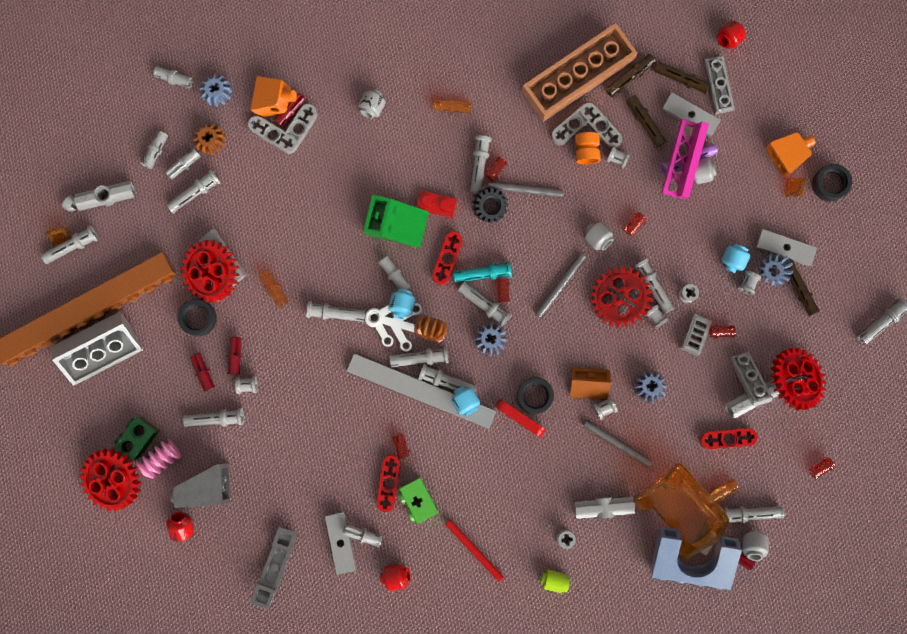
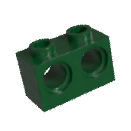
M142 417L132 418L126 425L127 430L124 434H120L114 442L116 444L113 447L116 452L121 450L122 456L127 454V460L129 461L134 460L135 462L139 460L160 431ZM140 425L144 427V433L141 436L137 432ZM128 441H130L133 445L131 451H127L126 449V443Z

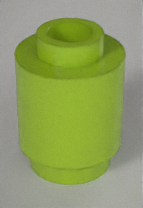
M547 569L545 573L542 572L540 584H542V588L545 590L567 593L570 577L564 573Z

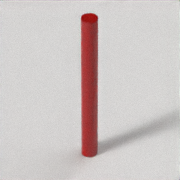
M450 519L445 525L490 574L500 582L504 576Z

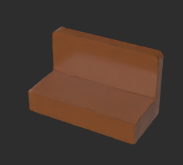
M571 367L570 397L607 400L611 386L610 370Z

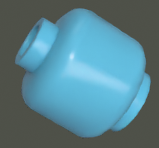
M735 243L733 246H728L722 257V263L726 265L725 269L734 273L736 270L743 271L750 259L749 249Z
M398 289L397 292L392 293L388 309L393 313V317L404 319L405 316L412 315L415 297L412 296V292L404 289Z
M462 386L454 391L455 395L451 398V402L458 414L468 416L479 409L480 400L473 388L465 389Z

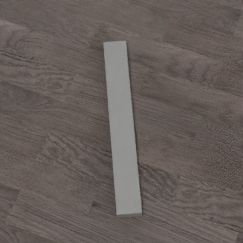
M356 354L353 355L347 369L349 373L487 429H490L496 414L495 410L480 404L478 405L479 409L468 416L458 414L451 402V398L455 394Z

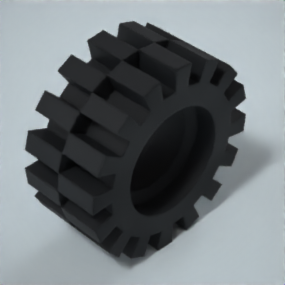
M495 188L479 190V193L474 195L475 199L472 200L474 204L472 210L475 211V216H478L480 220L490 223L498 222L500 218L503 219L505 217L503 214L508 211L506 207H509V204L506 203L508 199L504 197L505 194ZM487 198H493L496 201L497 206L493 212H486L483 204Z

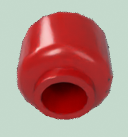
M729 21L717 33L718 43L727 49L735 48L746 37L744 26L737 21Z
M173 513L166 521L168 535L173 541H185L194 533L192 518L187 513Z
M400 563L385 566L383 573L380 574L381 584L385 585L388 591L405 589L411 580L409 568Z

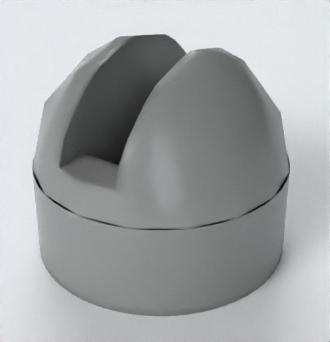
M69 195L62 204V207L67 211L73 212L77 210L74 208L76 205L74 196Z

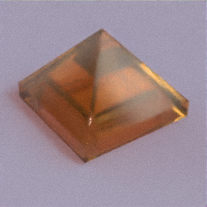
M788 178L784 196L802 197L806 178Z
M65 226L46 231L54 247L71 239Z

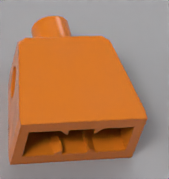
M257 76L250 110L259 117L285 113L288 103L296 101V91L291 90L290 86L282 80Z
M796 132L772 141L765 149L782 176L786 177L812 155L809 148L815 145V140L811 135L802 138Z

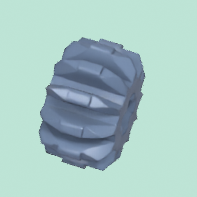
M214 74L213 79L207 76V82L201 81L202 86H204L200 88L201 98L207 100L208 105L211 106L214 103L215 107H218L219 102L225 105V99L231 100L229 94L233 90L230 88V82L225 81L224 76L218 78L217 74Z
M780 253L776 254V256L770 254L768 259L764 258L762 260L765 265H760L759 269L764 270V272L760 273V276L766 275L765 283L771 280V285L775 286L776 283L783 285L784 280H790L788 275L793 274V270L788 269V267H791L793 264H786L787 256L781 260ZM777 266V269L780 270V272L775 273L776 271L772 268Z
M490 323L489 329H487L486 325H482L484 332L481 330L476 331L482 337L474 338L475 341H481V343L476 345V348L478 349L483 346L482 354L488 349L489 356H492V350L494 349L498 355L500 352L497 347L505 348L500 342H507V338H501L506 332L501 331L498 333L500 326L498 325L494 330L493 323ZM490 335L491 337H495V343H487L486 340L488 339V337L486 336Z
M648 370L647 375L641 372L642 379L638 377L635 379L636 382L640 383L639 385H634V389H640L636 396L643 394L641 401H645L648 397L649 403H653L654 398L656 401H660L659 394L662 396L666 394L665 391L661 390L662 388H667L666 384L662 385L661 383L665 380V377L658 379L660 373L656 372L653 375L652 370ZM650 382H652L651 385L654 384V389H651V392L649 391L650 388L647 389L646 387Z

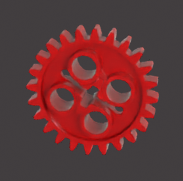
M215 240L197 242L195 246L189 247L191 252H185L188 258L182 259L185 266L181 267L182 270H185V273L181 274V276L186 277L183 284H189L187 291L193 290L192 296H198V299L205 300V302H217L230 296L229 291L235 290L232 284H238L235 277L240 276V274L235 272L239 268V266L234 265L237 258H231L233 251L227 252L228 246H222V242H215Z
M615 266V272L613 273L610 269H607V276L601 273L603 279H596L598 286H592L596 292L590 293L592 297H595L590 303L596 305L592 310L594 312L599 311L597 317L601 318L604 316L603 323L610 320L609 326L612 327L616 323L619 329L622 323L625 328H628L629 322L634 326L636 325V319L642 322L641 315H648L645 309L652 308L647 303L653 301V298L648 297L653 291L647 290L651 284L644 283L647 278L645 276L639 278L640 271L633 274L634 269L632 267L627 272L625 266L622 267L621 271ZM617 280L624 281L622 288H615ZM611 287L620 295L624 294V297L632 303H634L636 307L633 308L625 301L619 300V298L612 292L608 291L607 288ZM634 290L640 292L637 299L630 298V294ZM607 295L613 297L610 304H604V298ZM622 306H628V313L626 315L619 314V309Z
M794 347L777 354V359L772 361L774 366L770 367L774 371L773 374H770V377L774 378L771 384L776 385L774 392L779 391L780 393L778 399L784 398L783 404L789 403V408H795L797 411L801 409L804 411L821 403L820 399L824 398L821 392L826 391L822 384H826V381L822 380L825 374L820 373L823 367L816 365L818 359L813 361V354L807 355V350L801 351V348L795 349ZM804 376H810V378L804 380L800 379L792 382H786V380L792 378L796 379Z
M107 448L101 451L98 450L88 456V460L83 462L84 467L80 469L84 474L79 476L80 479L84 480L80 486L86 487L83 493H89L87 500L93 498V505L99 503L100 509L106 506L108 512L111 509L114 512L119 509L123 510L131 505L138 498L136 494L141 491L138 486L142 484L141 481L137 480L141 474L135 473L138 467H132L134 460L128 462V455L126 454L122 457L121 450L115 453L114 448L109 451Z

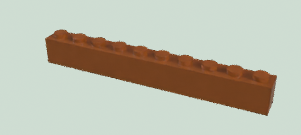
M161 252L0 338V364L7 366L16 365L20 362L19 359L25 356H33L37 353L36 350L42 347L47 348L53 345L55 340L70 336L71 332L75 329L80 330L87 327L88 322L100 320L106 316L105 313L117 311L123 307L122 304L128 301H136L140 298L139 295L156 290V286L162 283L167 284L171 282L173 277L177 276V273L168 256Z

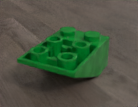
M372 194L363 232L365 236L420 248L429 212L390 198Z

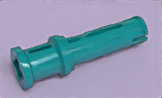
M510 261L502 264L491 263L489 266L453 271L455 283L484 278L496 280L498 277L505 276L512 278Z

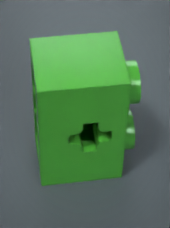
M421 477L400 488L401 493L398 495L403 504L407 503L410 509L407 513L412 522L416 521L419 524L439 513ZM415 496H417L418 499L422 498L423 500L420 503V507L417 504L413 505L412 503L415 500Z

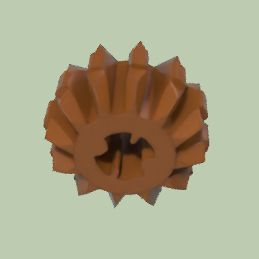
M205 123V128L198 126L200 131L194 132L196 138L193 139V142L197 144L196 149L198 151L202 150L204 155L208 152L210 155H214V150L219 153L221 151L219 146H225L223 140L226 139V136L222 134L223 130L217 128V125L214 123L211 126Z
M418 316L414 325V333L430 341L441 342L447 333V324L430 316Z

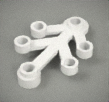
M415 303L414 306L420 308L419 312H413L412 315L405 316L404 319L385 317L391 313L388 306L381 310L372 308L366 312L365 322L370 327H376L385 347H391L394 340L387 334L383 324L391 326L401 344V349L404 352H409L412 349V344L406 339L401 329L414 332L415 324L404 322V320L413 315H419L422 312V307L420 304ZM377 315V321H372L371 316ZM386 338L391 339V343L388 345L384 343ZM409 343V349H404L403 344Z

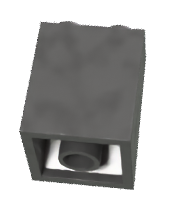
M229 463L217 464L175 486L171 492V503H174V508L230 503Z

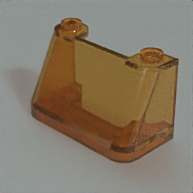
M680 463L668 469L633 499L641 510L648 512L653 508L670 528L680 530L682 542L679 554L685 560L719 541L730 523L725 511L687 468Z

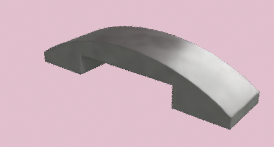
M278 527L267 562L251 598V604L269 610L298 533Z

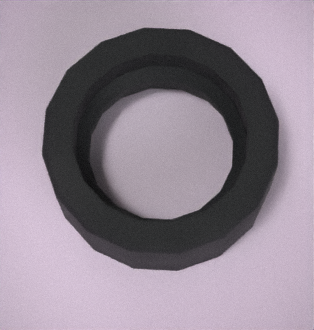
M839 164L824 166L814 175L812 181L815 194L821 200L827 202L837 201L846 196L853 184L850 172ZM833 172L841 178L843 187L838 193L832 194L824 189L822 177L826 173Z
M192 299L180 307L178 323L184 332L193 336H204L215 327L217 315L209 303L200 299ZM202 307L207 311L208 322L204 327L193 329L187 324L186 315L191 308Z
M539 377L525 380L517 391L519 406L530 414H540L547 411L554 400V391L551 385ZM540 385L545 389L547 398L542 406L531 407L525 402L524 392L528 386Z

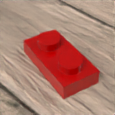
M420 190L416 208L453 219L457 199Z

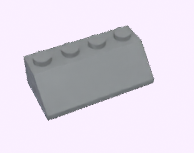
M121 311L51 346L52 361L73 386L142 351V347L130 323Z

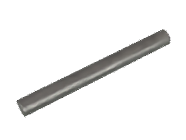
M490 181L488 187L501 191L561 198L564 196V190Z
M580 254L535 313L538 317L542 318L585 261L586 256Z
M586 420L583 425L584 428L644 466L651 467L653 461Z

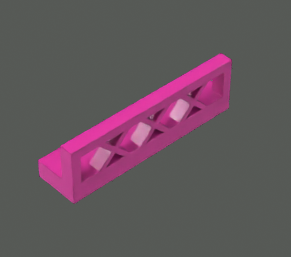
M681 119L661 193L679 199L689 198L709 123H695ZM685 125L693 127L692 135L688 138L683 132ZM685 143L688 151L687 154L681 156L678 149L681 144ZM680 161L683 169L681 173L676 174L673 169L674 164ZM674 179L678 185L676 192L668 190L669 182Z

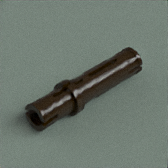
M648 54L638 63H634L631 69L605 88L607 94L613 98L637 77H642L647 69L656 64L653 55Z
M660 61L654 70V73L663 75L686 85L688 89L691 87L706 94L711 84L695 77L696 75L687 74Z
M633 95L627 99L626 103L635 114L634 118L639 120L656 147L658 148L666 143L667 140H665L647 113V108L642 106L637 96Z
M794 261L788 262L793 264L791 267H788V269L793 270V274L788 276L799 297L798 301L802 302L808 316L819 312L820 310L812 298L813 293L809 292Z

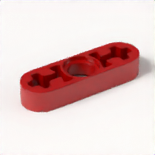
M458 232L448 233L443 243L433 272V280L438 285L447 284L451 277L462 245V236ZM454 236L459 241V243H455L453 246V250H456V253L445 249V247L450 248L451 241H449V238L453 239ZM446 253L453 256V261L449 264L442 261V256ZM439 264L450 268V270L445 269L444 276L447 278L441 281L436 276V274H440L442 271V267H439Z
M499 399L494 407L539 438L546 431L539 424L503 400Z
M751 428L705 432L700 436V444L705 449L752 446L757 442L758 435ZM747 431L749 435H752V439H749V442L746 439L739 440L740 444H738V436L746 435ZM727 433L732 434L734 438L733 442L729 445L723 440L724 435ZM717 434H719V442H711V446L705 443L708 435H710V438H718Z
M394 455L387 456L382 464L377 497V507L382 512L391 511L395 505L400 460ZM391 458L397 463V467L392 469V473L396 472V477L384 475L385 471L389 472V466L386 465V462H389ZM386 478L393 479L394 487L392 489H386L383 486V481ZM382 491L387 493L393 492V496H388V501L391 502V505H388L386 509L383 508V504H380L385 499V494H381Z

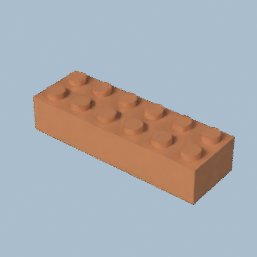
M615 23L525 83L522 87V94L542 122H544L632 63L638 52Z

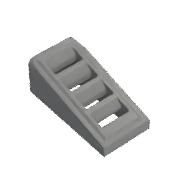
M694 314L679 349L692 355L700 356L712 321ZM696 320L706 324L705 328L695 324ZM696 328L703 331V333H697L693 329ZM691 334L696 337H699L700 340L698 341L691 338ZM690 341L694 344H697V347L695 348L689 345L688 342Z

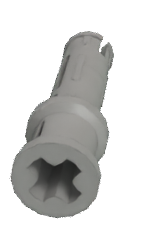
M483 135L475 136L476 147L472 154L475 160L469 191L473 194H478V191L482 190L485 163L490 155L488 149L492 138Z
M210 169L208 174L201 179L197 178L194 185L166 203V205L174 214L201 193H208L211 187L220 184L221 181L213 170Z
M90 225L79 234L74 233L71 239L41 253V258L45 264H49L77 248H85V245L92 241L97 242L99 236Z
M646 258L634 265L633 268L641 272V277L645 276L647 278L644 283L651 284L648 288L653 291L652 294L662 309L663 314H666L675 308L656 279L657 273L653 272L648 264L649 260Z
M466 282L458 290V293L485 311L488 318L491 317L497 321L501 328L512 315L510 312L507 313L501 309L498 303H492L466 284Z
M899 298L894 306L890 309L887 308L884 311V315L858 335L857 339L866 346L889 325L899 322V318L907 312V302Z
M308 301L306 317H320L323 320L336 318L364 322L366 310L333 307L328 303L323 305Z
M447 346L434 350L428 348L426 351L390 355L391 368L427 363L428 365L438 362L449 363Z
M425 363L418 380L424 379L432 382L434 386H439L440 384L453 390L462 386L465 389L473 388L475 392L477 389V385L443 374L441 369L435 370L427 367Z
M242 408L233 411L222 409L220 413L184 415L183 424L184 427L220 424L223 427L228 424L243 425L244 411Z
M781 505L759 508H746L744 506L733 509L722 508V519L725 525H729L732 522L745 524L748 520L784 518V509Z

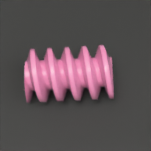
M167 438L168 444L161 441V449L157 446L154 447L155 454L148 451L150 458L142 456L143 463L138 460L135 461L138 469L147 478H155L156 473H162V468H168V463L173 464L175 459L181 458L179 449L169 438Z

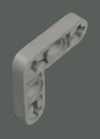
M592 103L582 105L557 126L551 136L554 144L564 145L585 126H588L593 132L599 134L600 140L609 149H612L613 146L618 148L622 142V136L618 130ZM585 109H586V110H590V109H591V110H592L591 115H592L594 118L596 117V115L598 116V117L593 121V123L590 122V121H592L593 118H592L589 114H588V115H585V114H584V113H585ZM577 120L579 127L573 129L569 126V122ZM597 122L605 123V130H598L595 126ZM563 126H565L567 132L564 134L563 140L561 138L557 139V132L559 134L565 131ZM608 129L611 130V131L609 132V135H610L612 138H614V137L617 138L616 143H615V142H612V143L609 142L610 137L608 136V134H606V132L608 131Z
M303 105L286 132L259 116L251 117L248 127L256 136L281 151L292 154L297 150L312 127L318 113L313 105ZM311 110V112H312L313 115H312V116L308 115L307 118L305 119V117H306L305 111H308V112H309V111ZM260 122V125L265 129V131L263 132V130L258 127L255 129L253 124H258ZM301 124L304 126V130L302 133H295L294 127ZM275 130L278 132L277 138L269 139L268 133ZM283 138V140L288 143L291 141L293 146H288L286 148V145L281 141V139Z

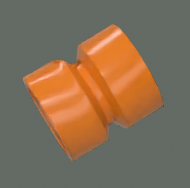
M585 132L575 135V147L578 148L576 151V163L585 165L601 161L600 150L597 148L600 145L598 133Z

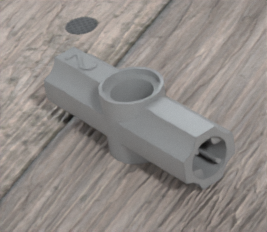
M127 181L110 186L102 185L94 190L75 194L74 201L78 210L82 211L103 205L111 206L115 202L135 198L136 192L132 182ZM108 192V197L102 200V195Z
M773 378L765 384L772 397L775 398L780 393L779 391L774 392L776 385L771 384L774 381ZM745 392L743 395L725 403V410L734 419L763 404L753 407Z
M633 497L595 498V500L574 502L575 518L596 517L597 519L612 518L614 515L635 514Z

